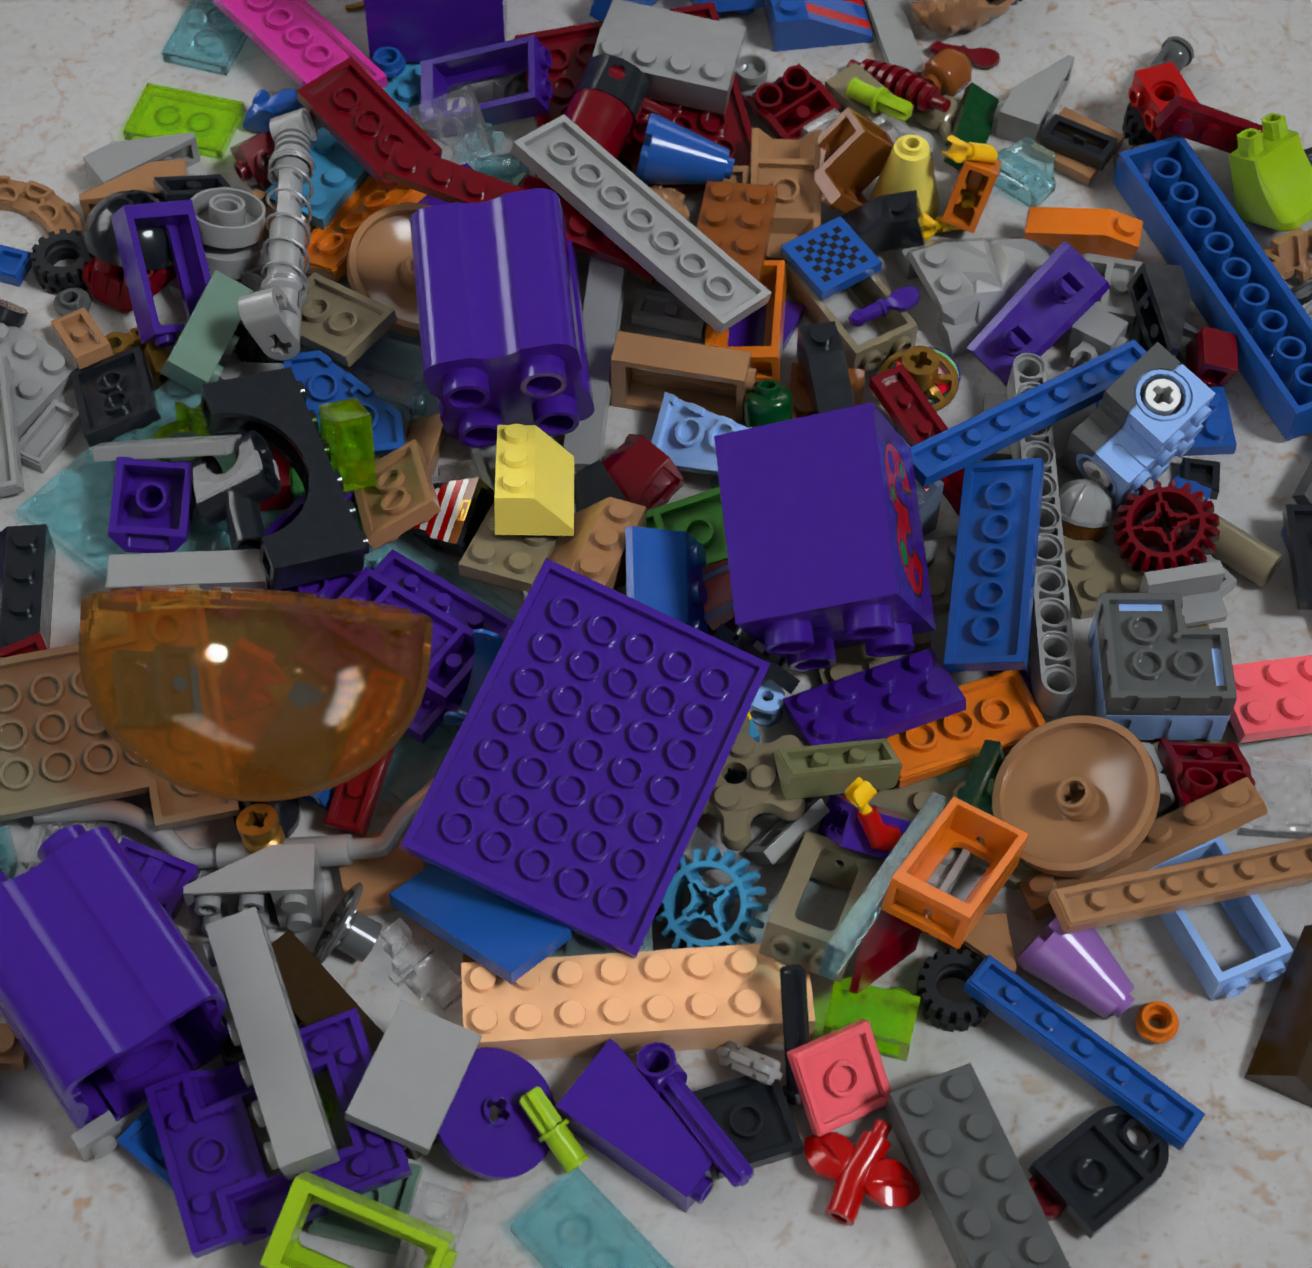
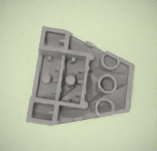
M1024 237L924 240L925 245L894 249L893 256L906 279L911 280L919 277L940 313L937 334L952 359L971 353L966 347L1050 257L1042 244Z

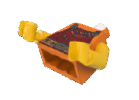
M953 135L947 137V140L952 142L949 150L942 151L941 154L957 163H962V166L951 190L943 215L932 219L924 211L922 212L925 240L930 239L936 232L945 233L963 229L974 234L1001 166V161L997 159V150L993 146L983 143H966Z

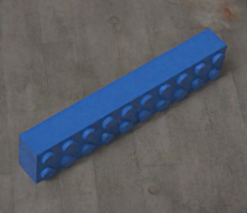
M1176 135L1119 153L1113 184L1136 218L1143 221L1144 230L1166 263L1182 266L1186 281L1190 287V298L1209 327L1236 334L1238 370L1284 439L1288 441L1312 433V319L1185 138Z

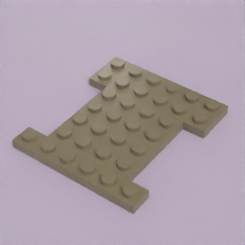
M199 583L117 598L123 635L0 658V822L150 793L157 831L239 815L240 808ZM155 645L194 647L203 719L202 725L164 732L112 734L104 658L108 651L150 652Z

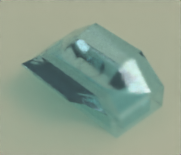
M1027 136L1009 148L1001 149L997 152V159L1001 161V166L994 184L995 187L1028 207H1038L1055 191L1056 181L1053 169L1056 155L1054 152Z

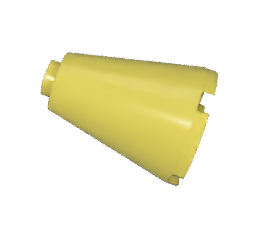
M904 135L896 140L873 188L870 201L881 195L917 190L922 212L924 211L932 219H935L939 211L940 199L929 143L917 135Z

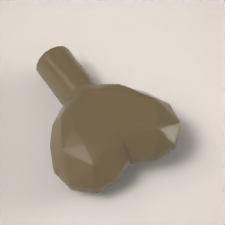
M943 95V97L951 101V106L947 112L944 113L937 109L931 113L914 110V115L921 125L932 130H938L945 145L948 147L949 141L947 137L952 134L953 128L951 125L958 113V103L954 97Z

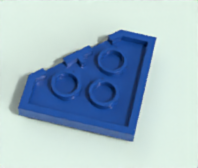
M321 350L300 352L290 360H283L284 368L291 367L296 381H302L304 385L308 410H314L317 416L318 434L321 440L325 439L328 442L331 461L384 456L406 444L402 412L393 405L383 401L373 393L372 389L351 373H347L336 365Z

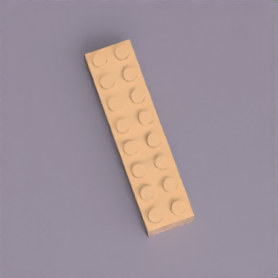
M761 943L639 951L636 958L622 953L545 958L513 984H510L478 962L461 963L463 1027L482 1035L478 1048L504 1049L519 1055L525 1060L596 1056L609 1039L615 1041L625 1054L639 1053L645 1045L653 1042L666 1043L674 1051L718 1048L720 1045L724 1047L728 1041L741 1046L784 1044L780 970L783 966L790 964L759 954ZM806 970L809 1037L811 1042L813 1041L816 1020L810 972Z

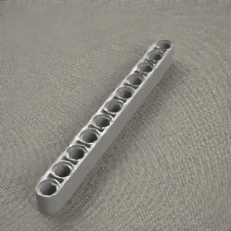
M1022 353L1014 359L1006 387L1007 400L1048 381L1047 366L1040 356L1033 353ZM1051 424L1011 444L1012 459L1042 458L1045 465L1029 659L1033 699L1041 713L1053 717L1060 716L1068 709L1077 686V670L1053 426Z

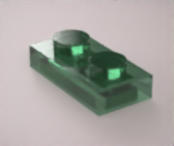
M984 741L979 754L975 755L971 761L970 774L965 785L959 788L956 798L988 814L992 808L994 782L999 768L1005 759L1001 742Z

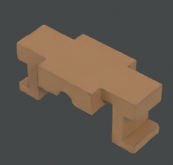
M1298 228L1270 240V247L1263 251L1283 279H1289L1296 275L1299 278V284L1312 278V259L1309 258V254L1312 253V229L1305 231Z

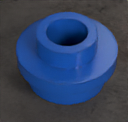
M394 47L379 48L371 59L387 75V79L400 75L405 69V60L400 51Z

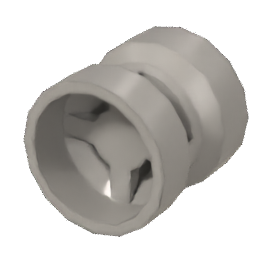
M749 54L739 58L735 74L743 101L749 94L752 96L761 84L767 83L768 63L761 56Z

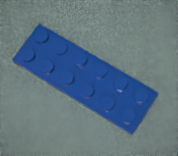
M1042 458L977 461L964 468L944 655V666L947 672L1027 670L1045 470Z

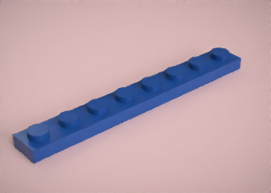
M1133 339L910 447L915 479L924 488L1102 400L1104 392L1135 364L1146 351Z

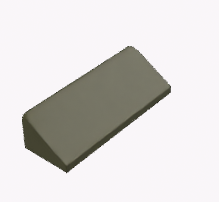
M886 738L775 749L774 752L781 789L787 800L843 794L858 777L863 781H868L876 790L893 788L897 784L903 766Z

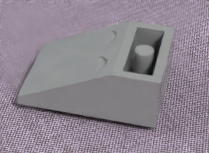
M315 843L272 844L183 886V895L196 932L207 934L206 924L252 907L257 908L265 922L267 931L269 929L287 928L295 932H304L313 927H323L324 879Z

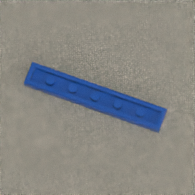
M990 954L987 955L962 988V990L1180 1151L1205 1116L1204 1112Z

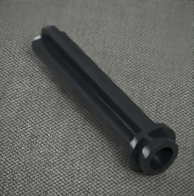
M793 964L783 966L780 970L786 1084L782 1089L789 1104L803 1105L786 1052L810 1042L806 970L801 965Z

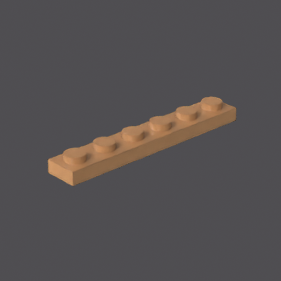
M1245 777L1155 819L1150 831L1141 844L1129 856L1113 867L1082 877H1059L1042 872L1018 885L1036 921H1039L1055 913L1048 899L1053 889L1146 871L1268 814L1265 801L1248 777Z

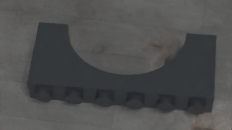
M291 367L202 384L200 410L211 436L244 435L252 430L257 431L266 440L271 449L289 462L303 484L307 500L298 516L281 530L261 537L259 560L271 591L363 571L365 554L369 553V542L366 533L363 530L359 531L355 523L356 511L353 502L345 499L341 473L338 469L333 470L328 442L325 439H320L317 416L314 410H308L304 385L302 381H296Z

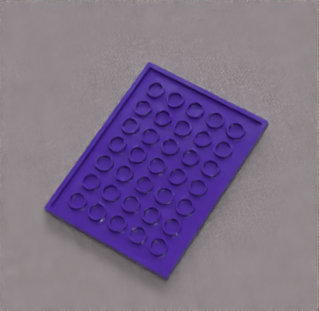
M546 558L405 835L400 850L550 921L569 927L572 931L618 953L636 958L770 663Z

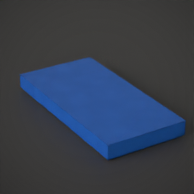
M432 864L389 894L391 906L510 984H513L572 938L571 928L550 921Z

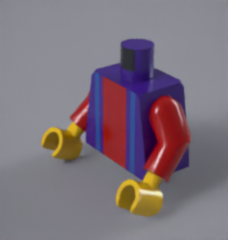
M860 777L846 789L845 793L829 796L826 806L830 812L822 818L821 827L818 830L840 847L898 861L902 851L911 853L924 836L923 831L910 828L911 821L897 812L868 803L877 795V791L868 781H863Z

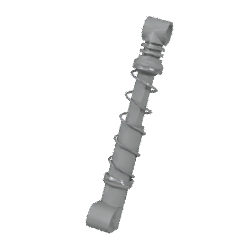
M304 107L270 119V132L275 143V150L270 156L267 177L270 183L275 185L277 189L270 191L266 196L267 204L276 210V213L266 217L264 223L269 230V239L263 243V250L268 255L267 263L261 270L265 279L261 282L259 291L241 296L238 300L239 314L248 332L268 357L282 361L296 357L300 351L302 307L306 304L309 283L305 273L309 268L310 258L306 249L311 241L308 224L312 218V209L309 201L313 195L311 178L314 175V162L310 155V143L317 140V130L310 112ZM308 182L310 191L306 199L302 193L303 185ZM277 192L276 207L270 202V196ZM307 204L309 213L307 221L304 222L301 219L302 207ZM272 216H276V218H274V219L272 220V222L270 223V227H269V225H268L269 219H270ZM306 257V266L304 268V260Z

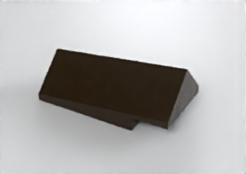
M1305 925L1281 981L1244 1078L1311 1108L1312 925Z

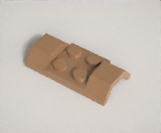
M752 128L750 184L778 186V198L765 260H785L780 254L781 245L821 226V189L814 180L815 172L820 167L821 148L817 146V140L822 130H814L802 139L797 140L772 139L761 129Z

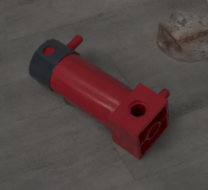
M599 54L591 57L586 64L564 115L617 159L630 131L635 128L642 112L648 115L651 113L658 114L669 120L672 109L648 99L651 93V84L638 67L623 58ZM527 174L521 188L526 190L534 188L552 190L559 196L561 203L573 207L536 174L534 177ZM574 250L575 255L577 257L579 251Z

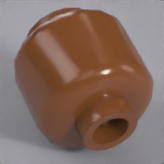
M946 48L924 63L921 69V77L939 87L941 96L949 95L954 97L969 85L972 65L964 53Z

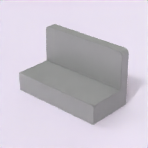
M1221 560L1144 572L1138 593H1182V615L1185 616L1186 627L1223 622L1228 616L1219 592L1225 575Z

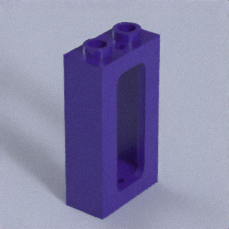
M535 35L421 61L422 125L435 138L549 113V99L553 96L548 68L552 66L549 49L546 46L544 47ZM528 71L529 92L448 110V93L453 88Z
M192 200L123 205L111 216V221L141 344L155 343L158 348L175 345L186 323L159 324L137 229L160 227L166 231L188 321L211 278Z

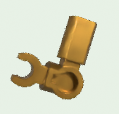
M137 327L130 329V332L125 334L112 332L105 336L111 348H113L114 355L140 346L156 385L161 387L176 382L160 373L171 353L169 347L158 348L155 343L141 344Z

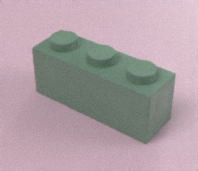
M215 270L160 373L198 394H201L202 384L217 382L224 369L218 363L223 353L230 356L240 338L234 334L238 324L244 326L238 310V300L241 296L255 291Z

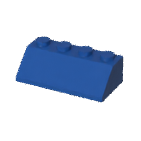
M637 526L625 527L626 595L709 634L704 620L707 590L703 583V567L706 565V552L703 545L683 531Z

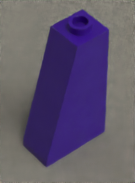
M609 1039L557 1104V1112L562 1120L568 1119L569 1123L566 1126L571 1132L678 1208L687 1212L695 1201L701 1204L711 1192L715 1181L712 1180L713 1161L615 1041Z

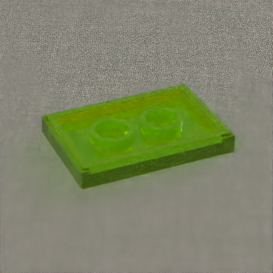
M147 83L123 130L125 140L192 132L196 136L200 155L222 159L244 115L245 105L242 101Z

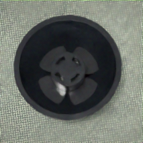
M143 190L120 191L105 197L93 207L84 222L81 233L83 246L95 257L107 263L123 267L111 216L123 205L167 201L154 193ZM160 227L137 229L146 270H160L173 267L174 263L166 231Z

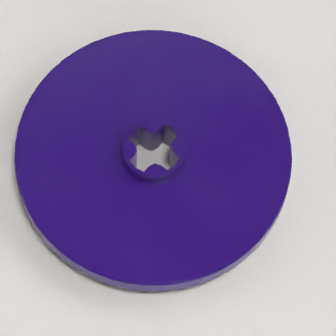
M489 1047L478 1048L436 1136L445 1153L467 1172L491 1180L516 1178L538 1165L547 1155L550 1148L545 1141L540 1143L538 1140L541 1135L519 1104V1099L533 1088L540 1087L556 1109L553 1094L540 1072L527 1060L510 1051ZM492 1105L499 1108L497 1113L499 1119L496 1121H492L489 1118L491 1114L489 1108Z

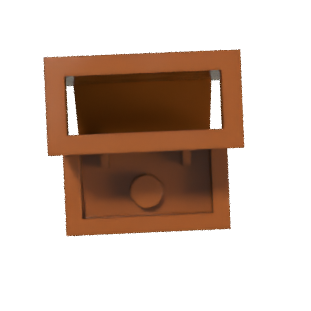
M849 107L818 136L817 146L821 148L820 167L815 172L814 180L823 192L820 198L825 205L833 211L838 208L843 214L869 202L862 192L881 174L895 144L885 129Z

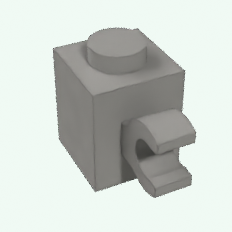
M1093 305L1072 326L1067 348L1071 352L1068 366L1073 367L1080 360L1088 362L1129 342V339L1125 338L1129 322Z

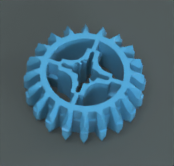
M711 846L707 856L702 849H693V863L687 856L683 855L679 863L681 869H676L665 897L660 906H664V912H660L654 917L657 922L669 923L663 928L661 935L664 938L675 936L671 945L673 949L742 945L741 939L753 944L756 941V937L749 931L751 926L763 929L765 926L762 920L755 919L756 912L768 911V905L757 903L756 899L767 893L766 888L752 886L761 877L759 872L750 871L746 873L750 862L745 858H741L735 863L736 853L731 850H726L721 857L720 849ZM711 870H722L733 879V882L729 885L722 884L719 887L713 888L708 881L703 880L700 874ZM688 886L691 892V901L682 910V898ZM738 894H740V911L737 920L733 923L730 917V908L739 899ZM708 896L717 898V901L712 904L715 910L713 913L704 910L709 905ZM708 921L712 928L718 929L721 936L703 940L693 934L688 927Z

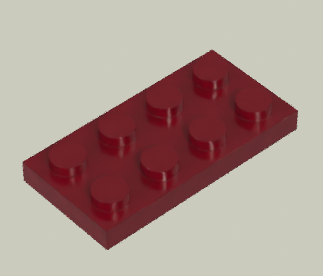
M352 57L297 90V100L387 193L400 185L382 178L383 169L396 141L438 157L442 156L440 146Z

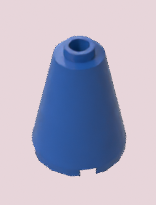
M651 113L636 176L646 185H706L707 181L723 182V178L730 180L735 158L728 157L729 149L658 114Z

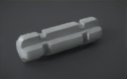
M728 1041L724 1047L720 1045L717 1048L716 1053L720 1055L718 1063L723 1067L766 1085H772L774 1080L780 1081L783 1073L779 1071L781 1064L776 1059Z

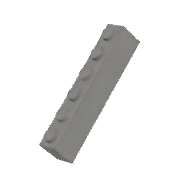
M252 907L206 924L205 927L209 941L203 942V948L211 968L217 966L221 979L215 981V983L224 995L226 1006L229 1005L233 1019L227 1021L231 1039L235 1046L242 1045L246 1058L239 1061L243 1079L247 1087L254 1085L258 1100L251 1102L254 1116L259 1127L266 1126L271 1141L264 1143V1149L273 1170L279 1168L289 1181L305 1171L312 1172L339 1162L340 1158L264 920L257 908Z

